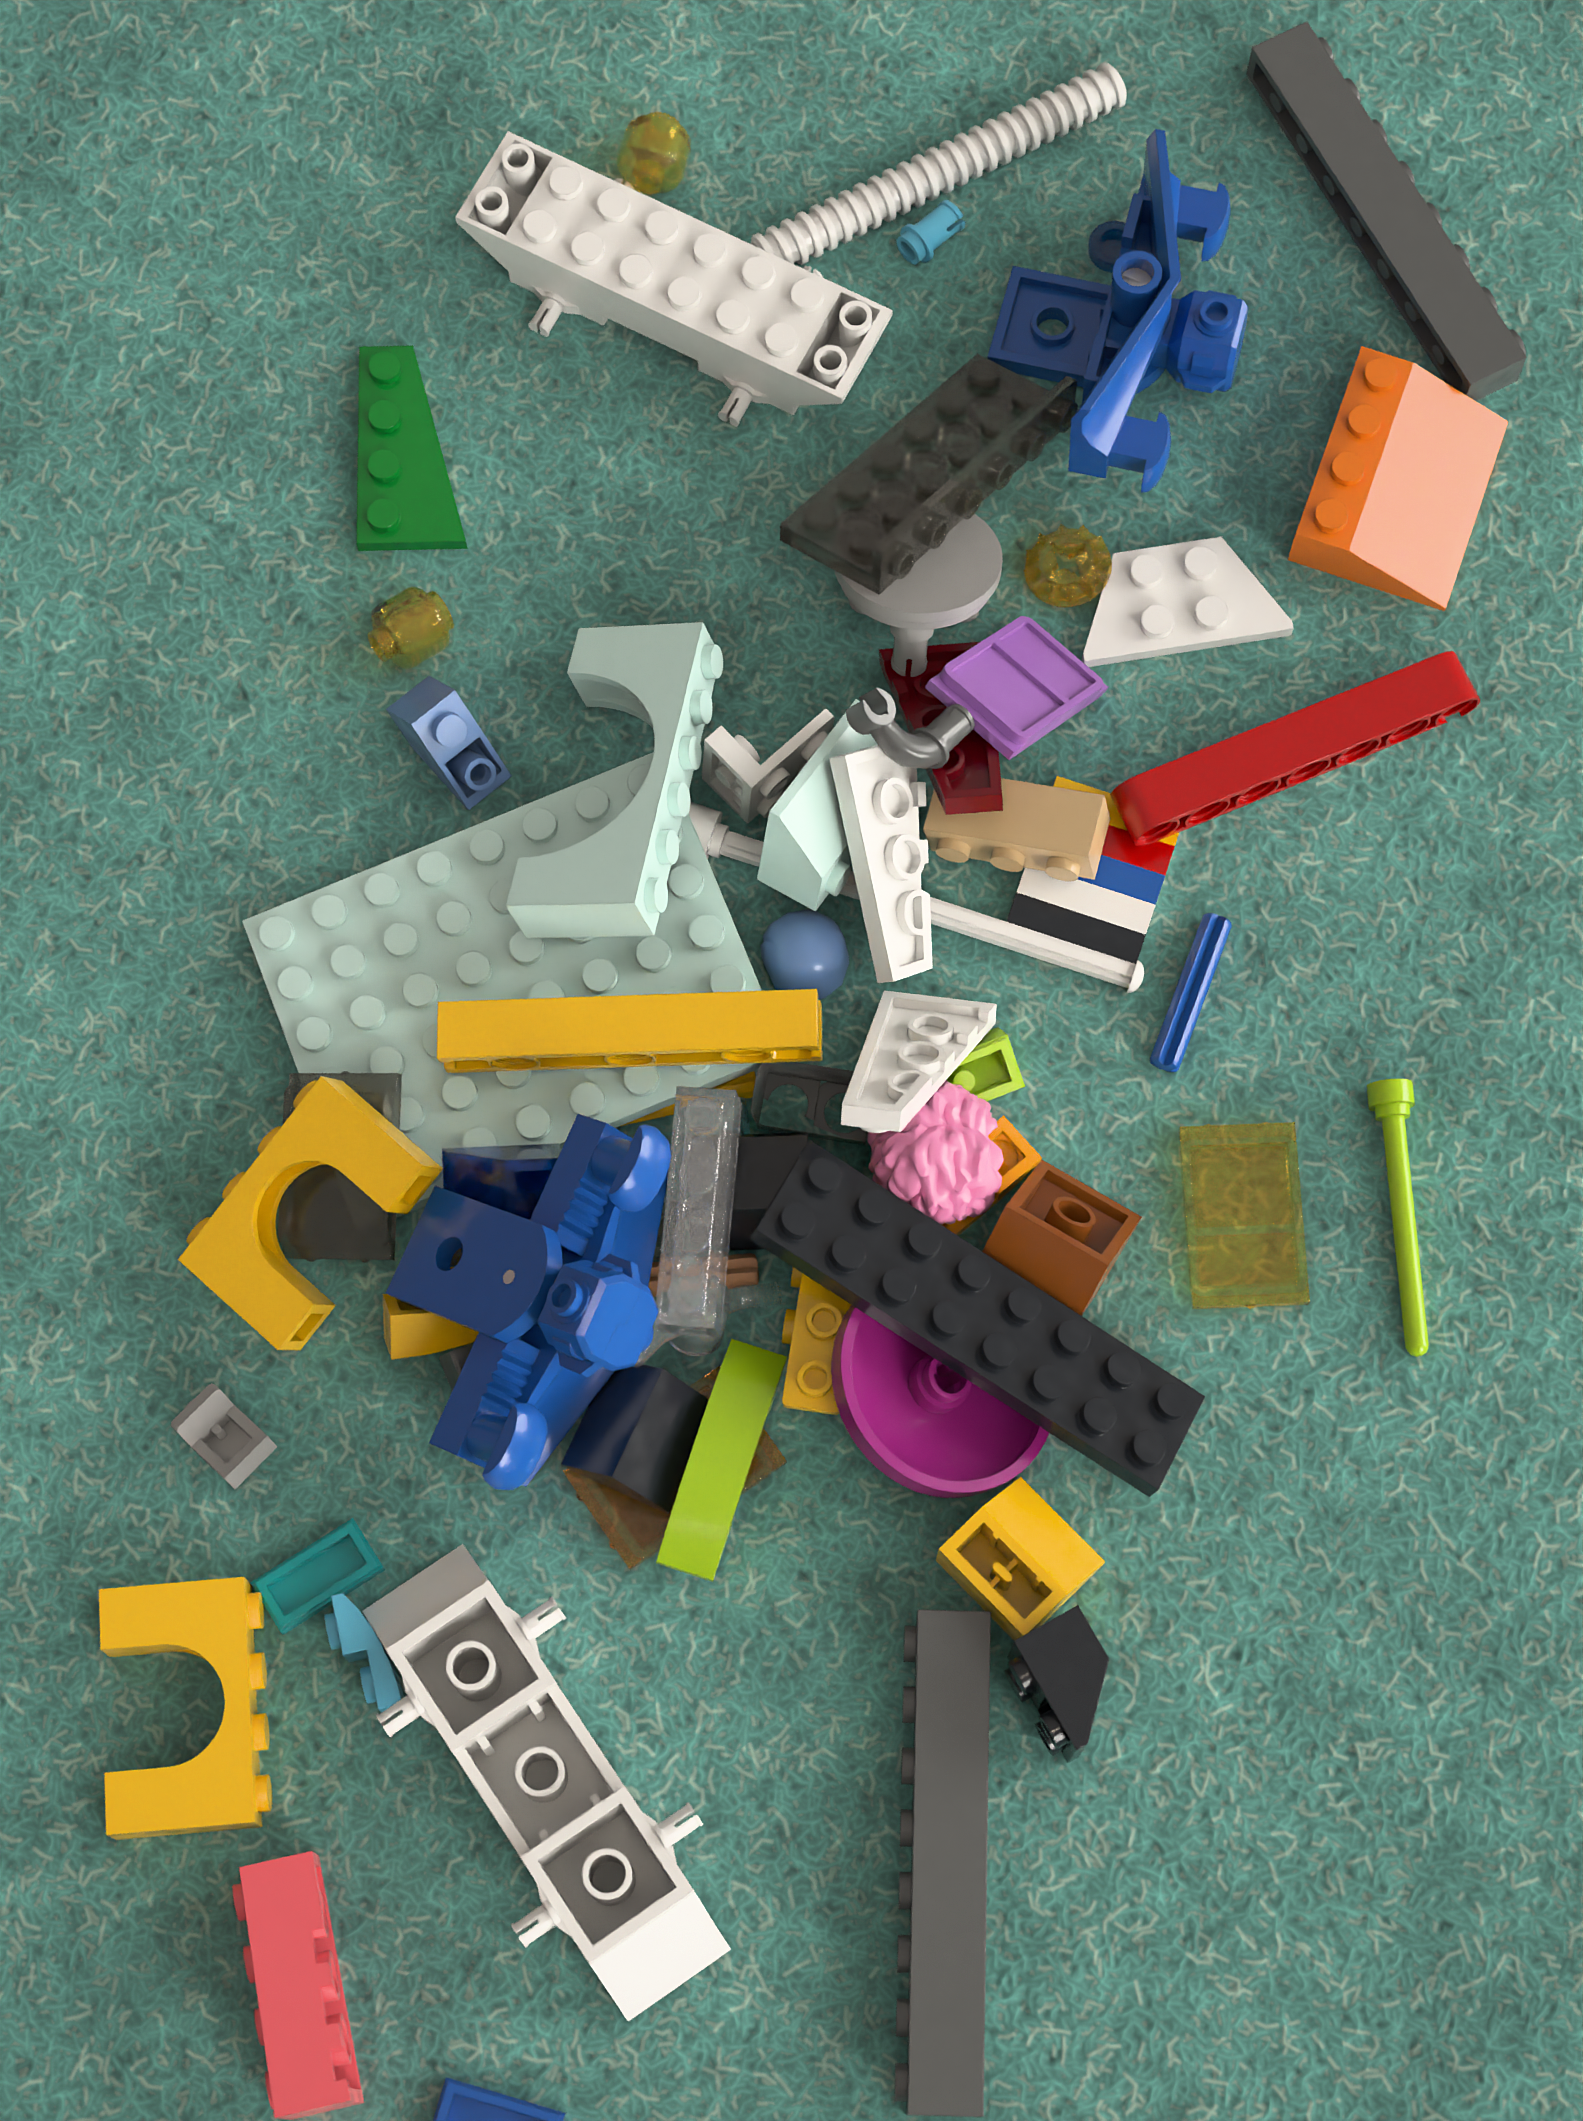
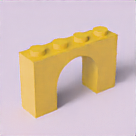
M320 1076L318 1080L308 1083L297 1094L293 1102L295 1110L282 1126L275 1127L262 1139L257 1149L260 1155L246 1172L239 1173L227 1184L222 1193L224 1201L211 1217L201 1220L191 1230L186 1241L189 1246L178 1258L186 1268L277 1350L301 1351L336 1306L288 1262L279 1246L276 1235V1213L285 1190L293 1180L311 1168L330 1165L349 1178L386 1212L408 1214L443 1170L439 1164L344 1081Z
M245 1577L99 1589L100 1650L109 1657L166 1652H183L196 1655L208 1661L215 1669L222 1683L225 1699L224 1715L220 1728L211 1743L196 1757L171 1767L104 1773L106 1835L115 1840L262 1827V1812H270L272 1810V1787L269 1774L260 1775L259 1751L268 1750L270 1741L267 1714H257L256 1690L266 1689L267 1686L264 1652L255 1653L254 1629H262L264 1627V1605L261 1592L252 1593V1585Z

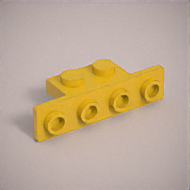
M793 1267L791 1287L799 1288L796 1310L786 1309L782 1344H789L791 1346L782 1403L785 1408L838 1415L840 1413L832 1387V1352L838 1328L851 1304Z

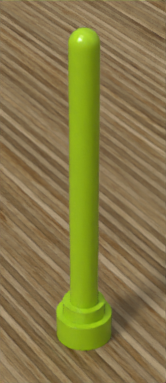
M1385 1079L1372 1082L1366 1086L1368 1107L1370 1111H1375L1376 1121L1382 1122L1405 1348L1410 1355L1419 1357L1427 1352L1429 1342L1405 1119L1410 1117V1108L1415 1106L1413 1082L1409 1079Z

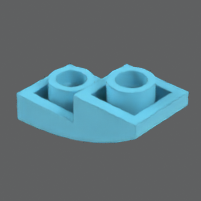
M343 1593L332 1595L334 1613L325 1614V1625L330 1647L332 1650L341 1648L342 1655L348 1662L368 1658L370 1666L360 1668L364 1696L367 1704L377 1702L378 1710L383 1712L404 1698L395 1667L375 1631L358 1608Z

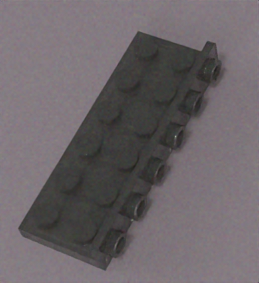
M976 354L780 523V541L880 595L897 578L903 579L913 568L914 563L928 550L938 548L945 540L948 532L963 519H970L989 495L996 489H1003L1020 467L1027 461H1034L1040 455L1044 446L1059 432L1065 433L1071 427V418L1078 410V404L1075 403L1077 380L1066 376L1049 391Z

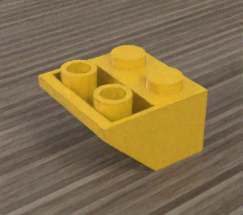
M1022 1477L1018 1478L982 1506L938 1549L936 1562L984 1611L991 1612V1618L1014 1641L1043 1625L1105 1563Z

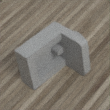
M209 1384L171 1422V1427L234 1489L277 1448L276 1444L242 1413L215 1384Z

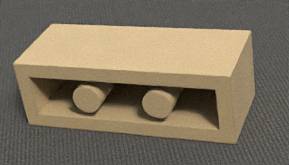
M1001 778L1003 811L945 815L935 790L933 791L923 830L931 851H935L939 857L957 863L967 862L969 858L988 861L996 868L1009 872H1019L1023 868L1045 871L1049 876L1062 881H1075L1078 877L1095 880L1110 822L1105 795Z

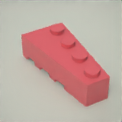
M313 1851L239 1867L241 1883L232 1886L233 1900L238 1920L240 1922L247 1921L250 1945L243 1947L244 1963L250 1984H256L259 2008L254 2009V2018L260 2045L265 2048L268 2069L265 2072V2081L270 2106L274 2111V2118L293 2120L364 2103L319 1855Z

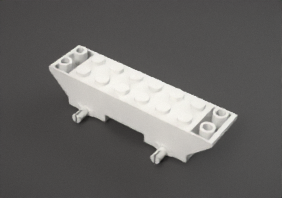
M509 131L455 217L456 222L509 272L510 282L533 292L542 301L533 319L528 324L531 330L538 332L540 329V334L548 337L561 312L578 314L603 326L610 319L698 361L699 371L722 381L732 393L722 410L718 413V417L725 422L730 417V424L738 427L751 401L771 404L792 415L795 414L799 406L842 404L893 313V310L824 279L818 270L814 269L811 272L810 266L801 268L635 191L634 187L627 181L623 185V179L621 178L615 180L607 178Z
M462 1544L362 1611L402 1674L404 1689L407 1696L376 1715L389 1737H392L394 1733L419 1716L437 1728L537 1883L542 1905L516 1923L511 1924L515 1933L519 1935L536 1922H539L518 1937L525 1948L557 1925L560 1930L573 1938L628 2022L731 1950L693 1888L677 1866L672 1847L674 1843L703 1825L698 1815H694L679 1827H675L695 1813L689 1802L659 1824L643 1813L541 1660L535 1638L561 1620L566 1619L552 1597L521 1618L518 1613L504 1604L491 1582L486 1578L466 1547Z

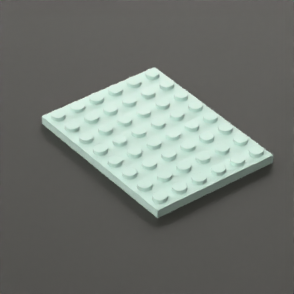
M653 753L242 921L303 1086L305 1087L311 1081L318 1080L320 1076L344 1081L443 1168L410 1212L426 1206L434 1186L458 1193L562 1150L577 1114L605 1122L616 1128L753 1072L762 1064L744 1063L447 1073L444 1069V1062H439L437 1059L438 1002L762 991L689 813L686 817H682L678 834L679 856L677 862L671 864L666 884L668 890L667 907L664 912L659 914L654 936L526 938L506 907L518 858L533 857L562 850L590 837L605 827L627 807L641 788L649 772ZM334 1168L353 1221L359 1231L405 1215L386 1212L349 1178Z

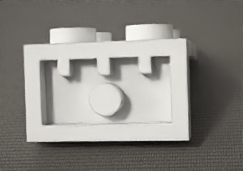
M827 709L823 710L761 765L758 763L760 757L754 747L741 735H736L733 738L721 725L704 740L702 779L747 824L759 813L764 818H768L771 808L832 731L835 717Z

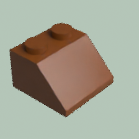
M1041 1160L1005 1206L982 1252L1082 1316L1096 1296L1142 1217Z

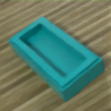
M352 1518L250 1583L256 1592H261L262 1603L281 1634L284 1635L333 1604L332 1595L341 1593L347 1595L385 1571V1568Z

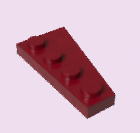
M980 642L928 645L926 670L915 677H911V659L906 660L905 676H901L891 666L893 648L879 649V661L883 674L909 733H913L917 728H926L947 708L946 705L925 688L928 681L941 673L948 662ZM975 730L968 733L949 752V760L941 768L926 769L945 815L1003 811L999 751Z

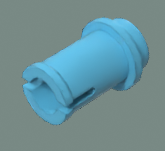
M943 200L938 204L937 208L915 225L907 224L901 228V236L897 238L896 243L902 256L912 264H918L920 261L927 263L931 260L937 247L956 232H960L965 228V220L960 219L963 217L961 211L952 202Z

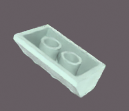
M856 699L851 706L859 703L860 701ZM846 712L769 811L757 880L815 912L829 893L837 896L841 892L852 870V866H850L852 863L829 758L877 745L871 734L862 735L851 728L847 721Z

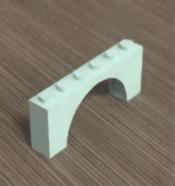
M703 622L578 629L567 674L586 707H604L627 712L649 724L654 730L653 759L649 772L635 797L615 819L601 830L562 850L533 857L518 858L506 907L526 938L655 935L659 914L664 912L667 907L668 890L666 884L671 864H675L679 856L678 834L682 817H686L690 810L691 798L689 788L693 771L697 770L701 764L702 751L700 742L704 725L708 724L712 717L711 696L715 679L720 678L723 671L722 651L718 645H714Z

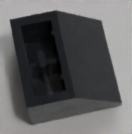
M1077 1605L1015 1640L1007 1657L1009 1668L1004 1670L1008 1682L1019 1700L1024 1702L1031 1698L1040 1714V1721L1035 1723V1727L1047 1750L1052 1756L1062 1752L1067 1763L1078 1758L1088 1744L1109 1662V1657Z

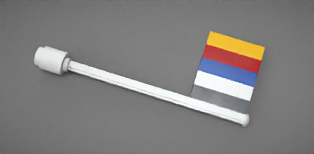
M1056 776L1053 787L1105 795L1110 822L1095 880L1078 877L1075 881H1062L1049 876L1045 871L1025 868L1007 921L930 897L931 924L1128 988L1127 993H1132L1140 987L1144 978V967L1138 961V957L1179 833L1145 846H1135L1111 799V793ZM693 802L690 803L689 816L707 859L709 855L716 858L724 855L759 867L764 842L729 831V826L721 824V811ZM851 871L845 886L839 894L860 900L854 872Z

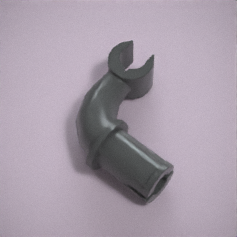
M878 687L860 696L859 699L861 701L846 709L847 721L851 728L862 735L871 734L890 759L900 766L912 768H941L948 762L949 752L975 727L974 718L971 713L960 704H952L926 728H917L913 733H908L901 729L894 720L896 707L891 695Z

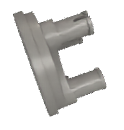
M927 497L893 498L877 502L860 510L848 519L839 531L835 540L833 558L836 578L844 594L849 599L851 608L857 613L865 614L881 623L890 625V632L894 636L891 666L896 673L905 676L906 660L911 659V677L918 676L926 670L928 639L933 635L934 629L951 626L960 622H970L979 615V610L987 603L999 584L1003 562L1002 549L997 536L980 517L956 504Z

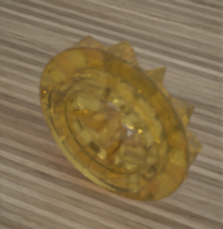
M1060 524L1055 532L1048 535L1040 533L1038 541L1033 548L1026 550V563L1023 571L1029 589L1042 602L1056 607H1075L1092 600L1105 588L1111 576L1112 559L1101 535H1094L1084 525L1079 529L1066 528ZM1059 553L1060 556L1064 555L1068 559L1078 556L1076 563L1080 577L1074 571L1070 572L1066 568L1056 572L1059 567L1055 554Z

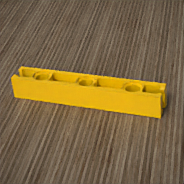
M817 989L438 1002L437 1059L439 1062H444V1069L447 1073L822 1061V1004L818 1000Z

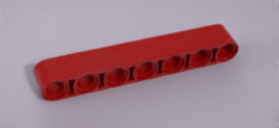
M1446 651L1138 774L1119 784L1113 789L1110 796L1134 845L1145 846L1447 723L1445 717L1457 712L1464 716L1479 705L1480 698L1456 653Z

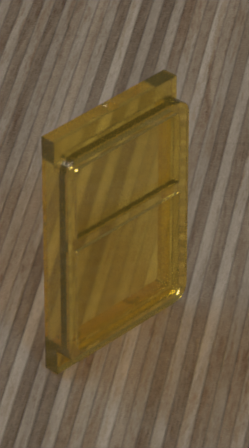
M1263 1122L1260 1124L1234 1125L1206 1124L1204 1126L1179 1127L1180 1166L1192 1309L1238 1307L1253 1309L1254 1307L1309 1305L1310 1295L1295 1122Z

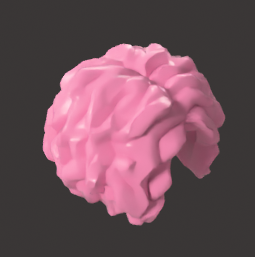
M945 1081L901 1132H868L867 1141L871 1146L872 1152L868 1168L871 1173H874L872 1180L939 1224H953L956 1219L961 1221L965 1220L967 1216L974 1218L984 1214L994 1202L995 1193L998 1192L1002 1184V1176L998 1172L1003 1162L1002 1150L988 1138V1135L998 1128L996 1119L991 1117L990 1104L985 1099L971 1094L970 1091L965 1090L961 1085Z

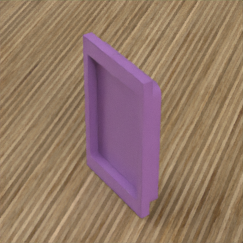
M1020 616L948 662L941 673L928 681L925 688L947 707L952 704H960L965 707L974 718L975 727L973 730L1010 760L1100 698L1106 692L1108 686L1103 683L1101 677L1034 620L1026 616Z

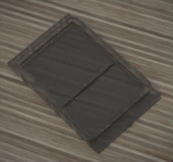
M348 1071L341 1073H289V1086L284 1092L283 1124L295 1110L293 1102L297 1094L308 1083L318 1080L320 1076L344 1081L400 1130L402 1074L350 1073ZM321 1165L299 1175L285 1190L279 1203L278 1238L282 1243V1252L286 1259H306L309 1262H314L317 1259L360 1260L364 1263L371 1260H395L397 1213L386 1212L336 1168L330 1165Z

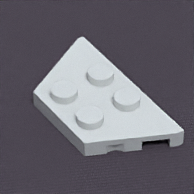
M1222 537L1118 552L1113 554L1083 652L1082 662L1088 667L1285 637L1291 636L1294 628L1292 620Z

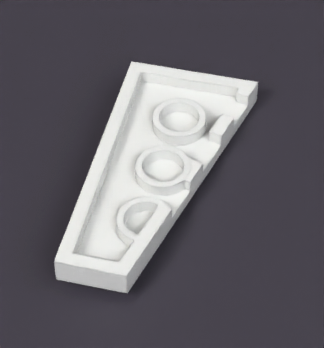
M878 744L831 757L829 760L877 983L894 982L932 969L930 894L921 890V872L924 864L929 863L928 840L919 839L918 807L926 806V782H917V768L900 766L890 759Z
M884 990L842 1102L841 1125L860 1127L862 1130L871 1133L901 1132L995 1025L997 1004Z

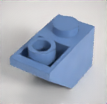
M428 676L386 709L410 746L466 809L470 810L512 776L457 692L435 678Z

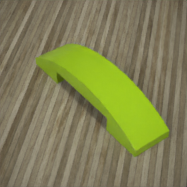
M731 1338L684 1471L656 1564L711 1582L714 1581L732 1526V1520L767 1415L770 1412L787 1356Z

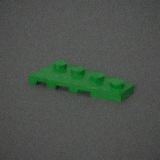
M413 345L359 347L356 531L358 551L468 549Z

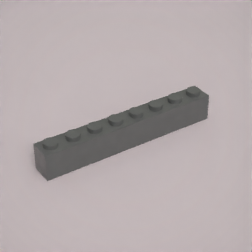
M1306 21L1253 46L1246 75L1443 380L1475 401L1516 382L1527 358L1521 337L1515 330H1509L1498 314L1494 296L1488 288L1481 287L1471 273L1466 253L1459 245H1453L1443 230L1442 220L1436 207L1430 202L1426 203L1416 189L1414 176L1409 166L1404 161L1397 160L1388 146L1383 126L1378 120H1371L1361 104L1360 94L1356 85L1351 79L1344 78L1335 65L1334 56L1328 42L1322 37L1318 38Z
M918 1609L916 1626H904V1662H915V1686H903L902 1723H914L913 1748L902 1747L901 1784L913 1785L912 1809H901L900 1847H911V1872H899L898 1909L910 1910V1935H898L897 1973H909L908 1999L897 1998L896 2037H908L907 2063H895L894 2101L906 2102V2115L984 2117L991 1612Z

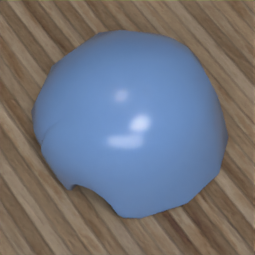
M812 909L788 912L769 924L763 934V943L760 945L761 958L776 990L817 989L818 999H823L842 985L849 965V954L843 933L832 918L817 911L815 912Z

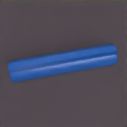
M1206 913L1201 919L1150 1057V1063L1158 1069L1174 1073L1180 1068L1232 927L1230 920L1214 913Z

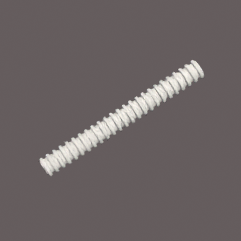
M1104 62L1097 66V72L1089 69L1083 73L1082 78L1078 76L1071 78L1068 86L1061 83L1054 88V93L1049 90L1043 92L1040 95V100L1032 97L1026 101L1025 107L1018 104L1012 108L1011 114L1004 111L997 116V121L991 118L983 122V128L973 126L969 129L968 135L961 132L954 137V142L950 140L943 141L940 144L939 150L935 147L927 149L925 157L920 154L913 156L911 164L902 161L896 166V171L888 168L882 172V178L874 175L868 179L867 185L861 182L854 185L852 193L848 190H843L839 193L837 200L829 197L824 201L823 207L815 204L810 207L809 214L803 211L797 213L793 222L788 218L782 220L779 229L772 225L766 229V235L754 234L751 237L750 244L792 264L797 262L800 265H804L809 261L810 255L818 258L823 254L824 248L832 251L838 247V241L846 244L852 240L854 233L860 237L867 233L868 226L872 229L880 227L882 219L890 222L896 218L897 212L902 215L907 214L911 210V205L916 208L923 206L925 198L933 201L939 197L940 191L947 194L954 189V184L960 187L967 184L969 176L972 179H977L983 175V170L987 172L994 171L997 168L998 162L1001 165L1008 164L1011 161L1012 155L1016 158L1024 156L1026 148L1030 151L1038 149L1040 141L1048 144L1054 140L1055 134L1059 137L1066 135L1069 132V127L1073 130L1079 129L1083 126V120L1091 123L1097 119V114L1105 116L1111 112L1112 107L1116 109L1123 107L1126 103V89L1123 80L1113 66Z

